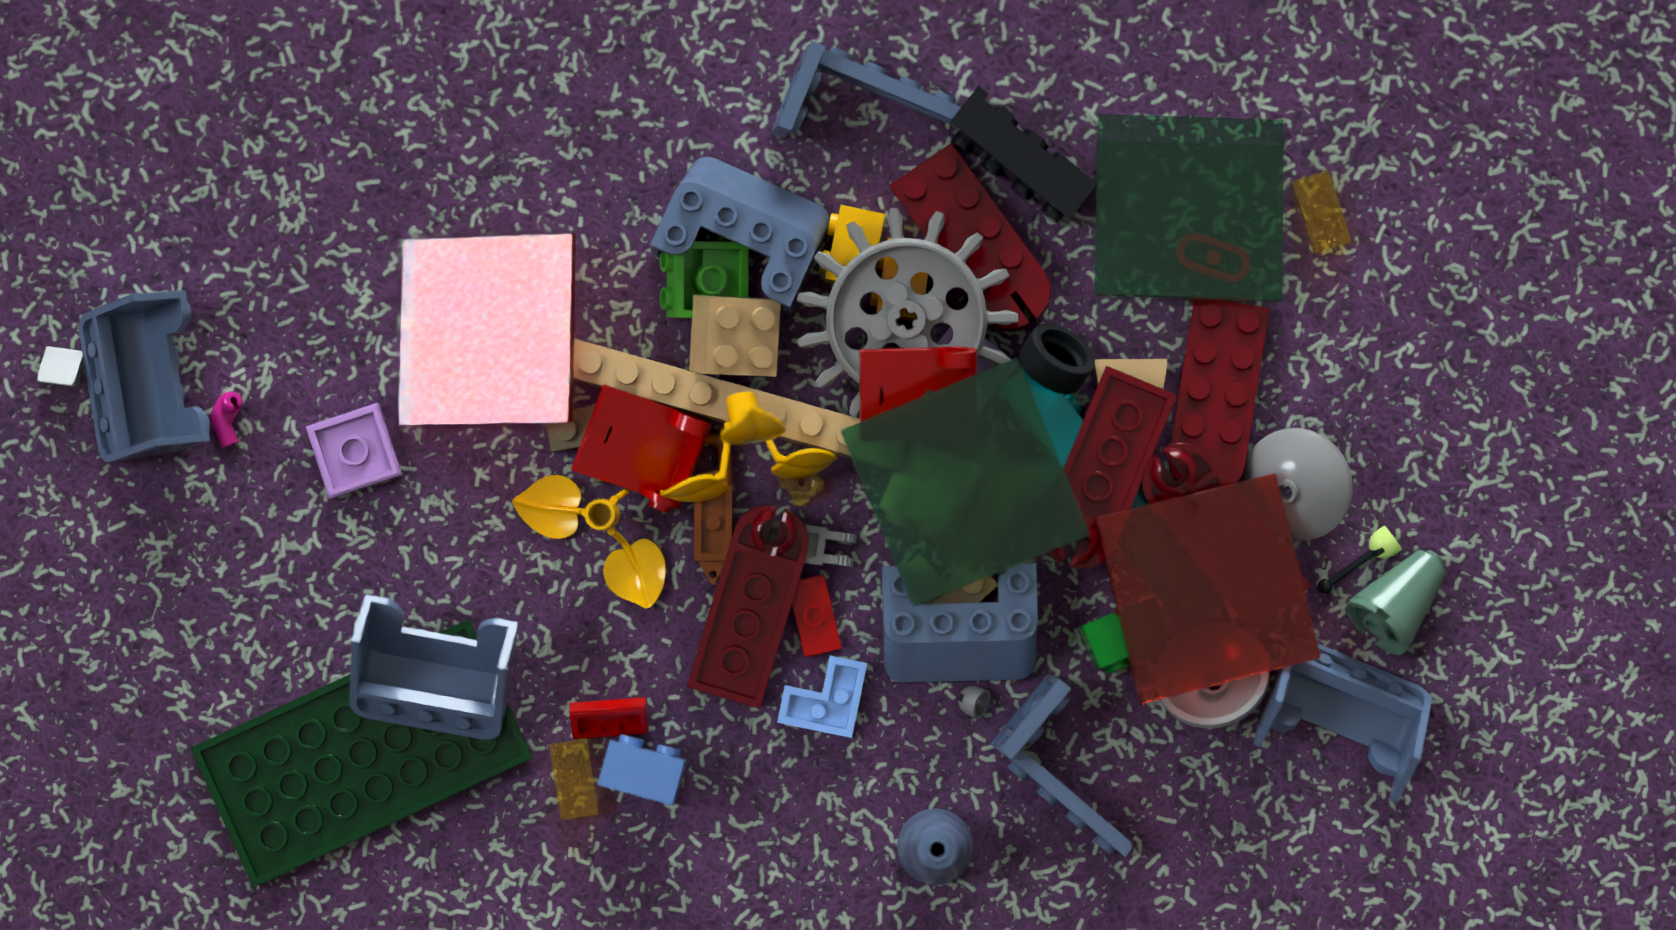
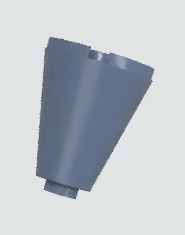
M926 809L913 815L903 825L897 841L898 857L905 871L915 880L929 885L946 884L961 876L969 866L973 855L972 835L965 822L956 814L944 809ZM935 842H940L945 846L944 853L940 857L933 856L930 853V847Z

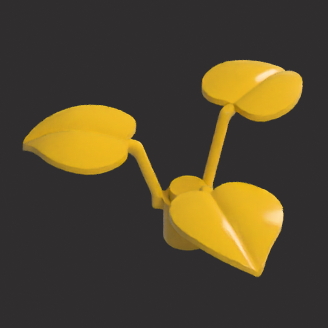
M739 392L726 398L729 421L724 423V429L720 433V438L724 445L719 472L714 476L704 474L689 478L665 491L660 490V495L681 502H702L723 494L728 489L727 482L724 480L727 475L731 444L741 445L749 442L765 441L775 462L778 463L771 467L772 474L785 479H798L818 473L837 459V454L824 449L809 448L791 453L787 457L781 455L772 439L785 433V424L774 415L758 407L755 393Z
M550 475L537 480L512 500L513 506L522 520L533 530L545 537L562 539L573 535L579 526L578 515L585 516V520L591 528L607 530L608 534L612 535L623 547V549L611 552L604 564V579L610 590L620 598L646 609L652 607L659 598L666 579V561L661 549L649 539L637 540L630 546L628 541L615 528L620 519V509L617 503L632 490L624 488L616 495H613L610 500L596 499L591 501L586 509L579 508L582 500L579 487L568 477Z

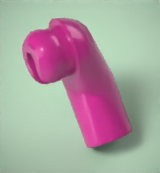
M233 391L223 393L217 399L209 416L221 449L239 443L232 424L242 407L243 401L241 396Z

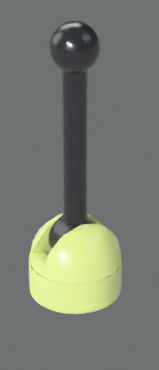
M1384 525L1370 537L1369 550L1331 578L1320 580L1317 588L1320 593L1328 594L1335 583L1373 556L1380 559H1388L1399 553L1402 548Z

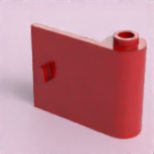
M962 346L859 349L861 442L937 439L940 443L946 444V449L952 451L968 450L969 444L977 442V349Z
M604 384L571 470L641 493L650 499L648 504L650 507L670 513L671 508L679 509L682 502L661 496L660 490L665 491L692 477L712 423L694 414Z

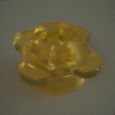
M813 474L798 479L779 478V486L791 494L792 502L795 505L803 506L807 503L809 496L814 492L818 493L823 490L824 481ZM801 479L805 481L803 487L798 486V481Z

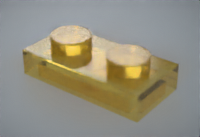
M1329 170L1292 181L1291 186L1313 254H1319L1350 244L1352 241Z
M588 738L549 744L561 820L600 814Z

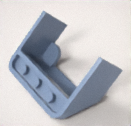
M1296 638L1290 642L1261 711L1253 745L1261 747L1270 727L1277 731H1291L1296 728L1300 719L1368 746V759L1374 769L1381 774L1394 777L1389 801L1397 804L1420 762L1432 699L1424 688L1415 683L1311 640Z

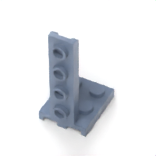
M811 40L802 53L770 134L785 139L790 132L796 133L797 129H800L808 110L807 107L802 106L805 97L810 99L811 95L814 94L822 75L817 70L948 124L961 107L955 105L956 99L948 94L938 91L934 95L920 90L922 85L917 81L906 77H901L898 81L887 76V70L879 65L866 62L865 66L851 61L852 55L848 52L834 47L827 51L825 50L826 46Z
M1048 674L990 744L1011 761L1007 768L1024 782L1030 777L1040 785L1036 793L1053 807L1057 802H1060L1067 808L1069 812L1065 817L1081 831L1087 826L1098 835L1094 842L1112 856L1117 851L1126 857L1132 848L1131 842L1021 749L1025 743L1032 745L1043 733L1045 728L1041 724L1051 713L1056 716L1069 701L1066 694L1071 688L1061 679Z

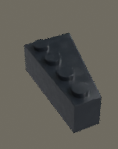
M978 85L950 121L948 133L953 136L950 142L962 153L968 155L972 151L983 159L980 165L994 177L998 178L1002 174L1012 181L1013 184L1010 188L1018 196L1026 201L1032 197L1042 204L1043 207L1040 211L1051 221L1058 224L1063 220L1068 224L1095 190L1097 183L1057 151L1053 155L1048 153L1049 145L1033 130L1025 128L1022 132L1017 128L1019 122L1014 118L1015 115L1004 106L999 107L995 105L993 108L988 104L985 98L989 94Z

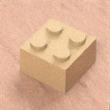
M693 295L689 371L702 374L777 377L781 304L767 298Z

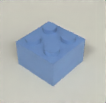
M620 734L619 741L610 740L598 781L599 786L669 805L676 804L687 764V759L680 758L682 750L661 744L657 745L656 751L643 748L645 740Z

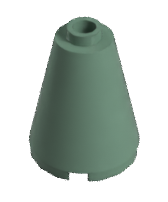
M1417 550L1349 599L1348 605L1345 607V613L1349 620L1362 634H1364L1367 628L1378 637L1379 640L1375 645L1380 649L1401 656L1410 648L1446 577L1444 560L1431 550L1426 552Z

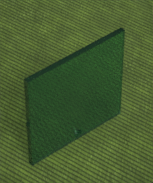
M1098 114L1094 296L1183 298L1185 301L1213 299L1281 302L1284 120L1195 117L1191 114L1186 117Z
M1018 358L935 392L927 390L923 397L840 430L913 607L995 573L1002 575L1006 572L1007 568L1090 535Z

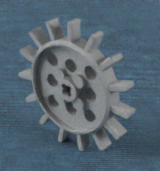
M890 208L888 215V224L891 230L890 240L872 246L866 239L863 229L855 221L847 224L849 237L859 249V254L846 266H843L830 254L818 251L814 256V259L821 268L830 271L837 277L830 296H823L809 291L798 293L797 301L807 307H821L827 310V329L825 331L807 333L797 339L799 347L805 348L830 343L838 360L833 367L823 371L815 383L819 388L831 385L841 374L846 372L860 384L859 349L851 348L846 342V333L854 327L863 329L868 336L866 346L861 349H881L885 344L891 342L898 344L901 348L972 347L977 349V357L984 358L997 366H1008L1010 358L1000 350L991 349L983 343L988 324L1009 325L1018 322V313L1009 310L987 311L983 291L991 286L1001 284L1009 277L1007 269H997L982 278H976L972 270L966 265L967 258L979 249L983 237L978 232L967 238L962 248L958 252L953 253L938 244V236L944 226V213L935 212L929 221L927 236L922 240L904 238L902 215L898 208ZM883 257L893 258L897 262L898 272L891 279H883L876 272V264ZM925 272L932 277L933 288L929 293L918 294L912 289L911 279L916 273ZM955 287L964 289L969 297L967 305L958 310L952 309L946 302L947 292ZM868 292L877 293L882 298L883 307L876 314H868L861 307V299ZM906 308L909 313L915 312L917 314L911 329H907L905 324H897L896 319L901 316L900 310ZM947 323L951 326L953 338L949 343L941 345L933 341L931 329L935 324ZM977 385V402L980 403L985 396L980 386ZM860 391L851 401L849 414L855 418L860 414Z

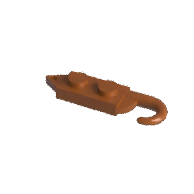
M709 432L705 444H711L716 447L718 451V470L708 471L704 474L714 476L720 470L724 442L719 434ZM731 447L727 475L724 480L727 482L728 489L713 499L694 502V562H699L712 586L715 585L720 577L733 535V453ZM711 571L716 572L715 578L709 576Z

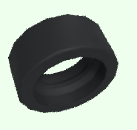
M1045 323L1037 325L1019 350V361L1024 371L1042 387L1059 394L1068 395L1076 393L1095 368V357L1090 347L1072 331L1055 324ZM1051 355L1055 356L1056 358H1058L1059 360H1061L1063 363L1059 362L1057 359H1055V358L1052 357Z

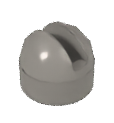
M974 685L961 690L960 693L964 697L963 700L958 699L960 709L969 716L976 719L981 718L989 707L991 700L990 691Z

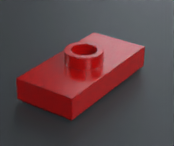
M824 574L799 580L792 606L804 656L809 657L842 649Z
M646 697L569 703L573 739L620 736V734H649Z

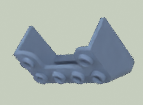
M703 157L692 164L673 193L651 241V254L659 258L661 251L669 255H682L692 247L702 227L765 255L770 259L761 278L762 290L769 299L782 304L783 314L790 317L796 304L798 293L801 292L814 264V256L820 250L827 235L830 217L826 209L815 202L718 159Z
M185 290L130 294L86 312L80 319L79 335L99 454L105 462L125 461L182 451L210 441V421L208 416L198 406L184 407L185 391L180 383L178 370L179 354L174 346L173 335L184 331L192 317L191 307L187 302Z
M1015 563L1002 570L998 578V602L922 604L921 581L913 569L906 566H882L884 669L891 679L897 682L1020 680L1028 677L1034 671L1037 656L1038 628L1036 563Z
M365 595L351 640L349 704L352 711L367 719L482 740H490L499 736L504 721L515 662L518 622L501 618L484 620L479 626L477 640H472L461 636H450L422 629L402 627L403 611L397 603L386 597Z

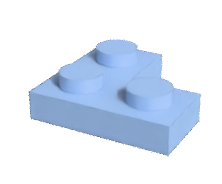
M830 655L822 693L787 685L784 686L777 723L852 738L867 663Z

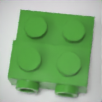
M694 241L692 247L682 255H669L661 251L660 268L662 272H667V287L661 288L660 306L662 310H667V317L692 318L693 295L748 297L747 247L735 242Z

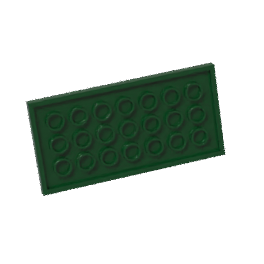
M470 619L439 633L477 640V634ZM349 674L190 749L250 883L254 888L532 759L533 756L508 701L499 736L490 740H482L363 718L354 713L350 708Z

